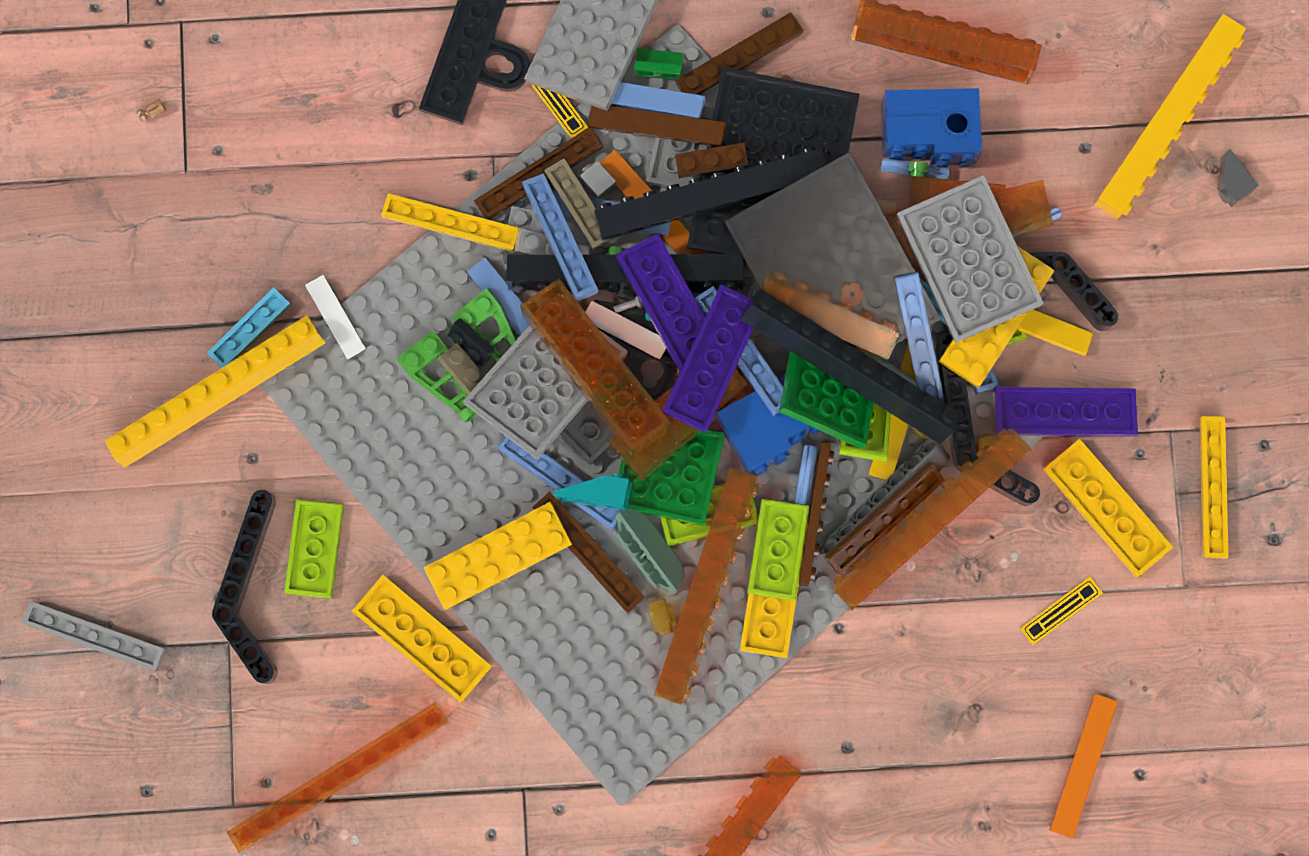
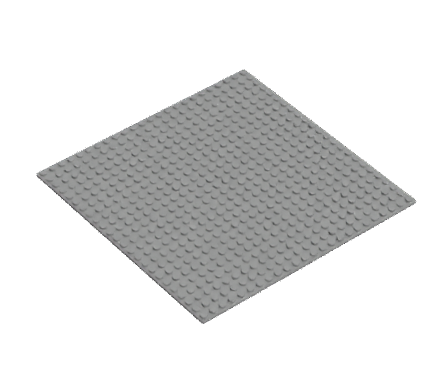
M674 25L647 48L648 50L683 53L681 76L710 60L679 25ZM636 58L630 62L621 81L629 84L681 92L675 83L676 80L635 77ZM719 84L700 94L705 96L706 102H716ZM582 102L575 110L587 125L591 105ZM558 122L461 203L454 211L484 218L474 203L475 199L571 138ZM592 128L604 145V148L571 168L588 197L595 198L581 183V170L589 163L592 165L596 161L600 163L614 150L620 154L646 183L655 137ZM548 182L551 190L556 191L551 182ZM647 184L651 190H657V193L666 191V187ZM616 187L602 200L621 203L620 200L625 198V196ZM528 196L512 205L530 210L532 208ZM512 206L490 220L508 225ZM684 218L679 220L690 232L692 219ZM431 230L341 304L366 348L365 350L347 359L325 319H323L316 325V328L326 344L260 384L430 584L431 582L423 567L533 511L532 507L549 491L552 495L556 491L497 448L505 438V435L479 415L465 423L459 414L411 379L396 360L398 356L432 330H434L448 349L455 345L448 336L454 324L451 317L482 292L467 274V271L482 259L486 258L506 282L507 264L503 261V249ZM649 233L648 239L657 234ZM661 238L669 254H676ZM577 244L582 255H597L607 252V250L598 248L593 250L592 247ZM750 267L743 270V277H752L755 280V284L750 285L755 294L761 287ZM526 290L522 293L514 292L532 315L535 314L541 303H547L545 300L547 295L557 298L582 318L591 301L594 302L595 299L616 304L627 302L617 298L618 292H608L607 290H598L597 294L577 302L572 292H561L559 290H549L544 293L537 292L536 290ZM494 317L488 318L478 327L479 333L488 340H493L500 334L499 325ZM940 321L935 322L931 330L938 372L936 343L944 332L949 331L948 326ZM753 329L750 335L751 341L777 378L784 376L787 370L790 351L756 329ZM504 338L495 346V349L503 356L511 347V344ZM907 338L883 350L878 355L900 370L908 344ZM946 339L943 343V345L949 346L950 344L948 342V339ZM465 352L485 376L497 363L495 359L490 357L488 362L481 366ZM627 355L612 372L613 376L626 389V377L631 355ZM436 359L423 369V373L432 381H439L446 375V369ZM646 361L641 367L643 385L647 388L654 387L657 380L663 375V366L658 361ZM738 365L708 430L723 433L716 421L717 412L755 392V389ZM678 368L676 369V374H675V379H674L673 387H674V385H675V383H676V381H677V378H678V377H677V370H678ZM995 374L999 387H1007ZM453 380L448 381L440 388L449 399L455 398L460 393ZM966 380L976 451L1008 468L1044 436L996 435L994 389L975 395L972 384ZM957 385L949 386L951 394H960V388ZM668 398L658 405H642L646 410V417L687 425L662 413ZM595 402L624 433L591 465L560 434L544 453L583 481L619 473L632 415ZM953 408L961 414L960 418L964 417V413L960 408ZM908 425L895 471L926 440L931 438ZM822 431L814 435L811 432L805 434L803 441L791 446V451L785 462L777 466L772 463L768 466L765 473L757 477L754 474L749 477L747 476L729 442L724 437L714 486L748 478L758 517L762 499L795 504L804 445H812L817 448L809 500V516L821 442L831 444L830 450L834 451L833 463L827 466V474H831L829 488H824L823 497H827L825 511L820 512L819 520L823 521L822 534H817L816 544H820V547L885 482L884 480L868 476L872 459L839 454V439ZM956 432V438L959 441H967L965 432ZM949 437L943 441L941 445L950 455L949 462L939 471L945 481L841 575L835 572L820 552L818 558H813L812 567H816L814 582L810 581L808 587L800 585L798 587L787 659L739 651L758 525L670 546L681 562L685 576L683 584L679 588L668 592V590L660 587L656 589L650 584L618 540L616 532H618L617 525L611 531L574 503L558 500L645 596V599L627 614L567 547L451 607V609L619 805H624L987 486L954 467ZM961 454L959 456V460L963 465L971 463L968 455ZM988 466L980 467V472L983 476H991V469ZM643 513L666 541L661 518Z

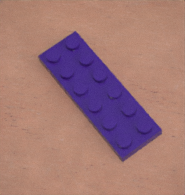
M657 234L616 254V259L676 367L681 372L705 320V316L660 236Z
M720 285L662 411L663 414L704 433L708 431L754 329L740 320L746 304L751 298Z
M996 387L994 389L996 435L1133 437L1138 435L1136 389Z

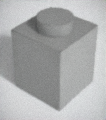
M598 161L593 165L589 163L581 170V183L596 199H603L616 188V181Z

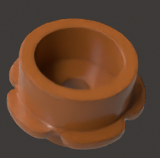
M858 283L846 284L841 290V299L845 304L856 306L864 298V290L860 288ZM851 292H854V293H855V295H854L853 297L850 296V293H851Z

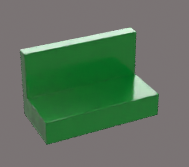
M637 49L634 68L635 77L676 80L681 77L683 53Z

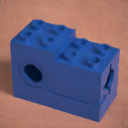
M979 88L885 90L881 103L883 157H889L892 160H901L903 157L922 160L929 156L930 165L945 168L950 165L968 168L977 163L982 153Z
M785 375L778 378L783 386L785 381ZM756 391L718 411L716 415L718 425L722 432L725 433L727 441L748 477L752 474L757 477L765 473L768 466L772 463L777 466L788 459L791 446L803 441L805 434L811 432L814 435L820 431L780 412L773 416Z

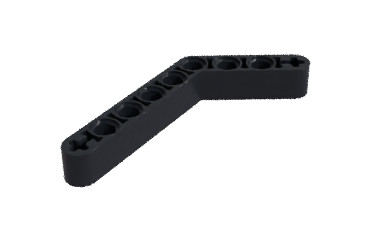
M1065 252L1029 253L1055 270L1050 278L1057 283L1096 330L1106 331L1118 321L1116 309L1069 254ZM1055 261L1062 262L1064 269L1057 268ZM1070 278L1076 279L1079 287L1072 286ZM1085 297H1091L1094 301V305H1089L1086 302ZM1104 316L1108 318L1105 322L1102 320Z
M950 331L944 332L937 340L936 352L938 361L948 347L943 345L944 341L948 339V342L951 343L953 340ZM938 362L945 404L952 409L960 408L964 413V417L958 421L955 432L949 436L954 467L1022 506L1034 504L1040 497V490L1036 484L976 451L966 380L955 372L948 371L946 366ZM957 385L960 388V394H951L949 386ZM956 432H965L967 441H959L956 438ZM961 454H966L970 457L971 463L969 465H963L960 462L959 456ZM981 466H988L991 469L990 477H985L981 474ZM1003 477L1011 479L1012 488H1004L1001 484V479ZM1020 484L1021 486L1018 488L1019 491L1016 492V494L1013 493V491H1014V490L1018 487V485ZM1026 490L1031 491L1030 496L1032 497L1028 500L1024 498Z
M257 490L250 499L212 610V618L252 677L259 683L270 684L277 678V669L239 615L276 506V500L271 493L266 490ZM266 498L268 503L261 505L259 500ZM255 510H258L259 512L262 511L263 513H265L264 516L255 512ZM255 518H260L261 526L256 530H252L250 526L251 521ZM246 541H252L253 549L245 553L243 551V544ZM240 563H244L246 567L245 572L242 575H236L235 567ZM231 586H236L238 589L237 595L229 598L227 590ZM228 608L230 616L227 620L222 621L219 614L221 610ZM236 628H242L243 637L240 640L233 638V632ZM255 647L257 650L256 657L252 660L247 659V650ZM260 663L263 668L270 670L267 673L268 678L260 677L263 672L256 664Z

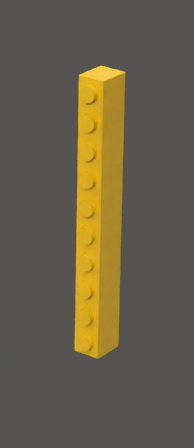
M1222 14L1094 205L1117 220L1122 214L1126 216L1134 205L1131 203V200L1135 195L1137 197L1141 195L1146 187L1143 182L1147 176L1152 178L1159 168L1155 165L1159 158L1164 160L1171 150L1168 146L1172 139L1174 141L1178 140L1184 131L1180 127L1184 121L1190 122L1196 113L1193 110L1196 103L1202 104L1208 95V92L1205 91L1208 85L1214 86L1221 74L1218 73V70L1221 66L1226 68L1233 58L1230 53L1233 48L1238 50L1245 40V37L1242 35L1247 28Z
M306 315L104 441L114 459L125 468L326 343L314 323Z

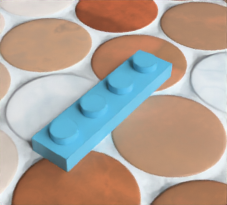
M273 287L207 354L221 368L237 359L291 304Z

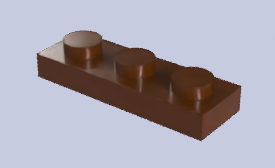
M745 143L675 154L679 179L733 170L744 165L748 167Z

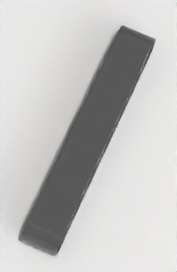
M932 439L926 440L821 545L819 549L820 554L824 557L928 462L933 463L938 471H940L950 460V455L942 445Z

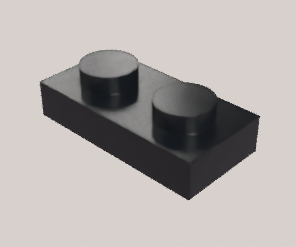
M461 318L454 322L448 336L455 344L458 343L481 366L486 364L494 348Z

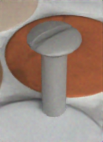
M636 296L634 300L613 307L615 313L636 306L642 308V304L638 296Z

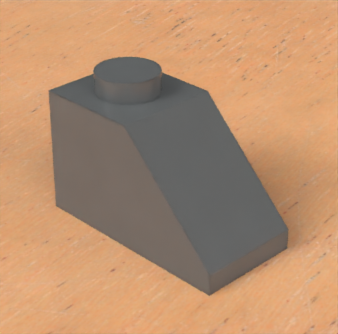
M1229 149L1221 157L1217 190L1222 201L1232 207L1252 193L1259 185L1232 150Z

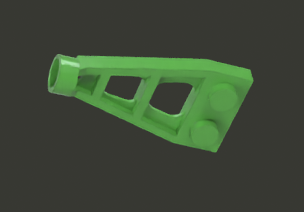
M489 288L483 290L451 317L454 322L461 318L494 348L491 357L497 362L502 355L495 349V346L504 338L509 341L511 346L517 340L503 306ZM490 317L496 319L500 328V334L493 340L486 339L478 331V327Z
M432 330L398 356L396 360L411 379L459 414L461 419L467 423L477 414L468 407L462 410L465 406L463 401L468 395L446 370V375L439 381H432L423 373L425 367L448 350L446 345ZM450 380L455 382L460 391L453 399H449L440 389Z

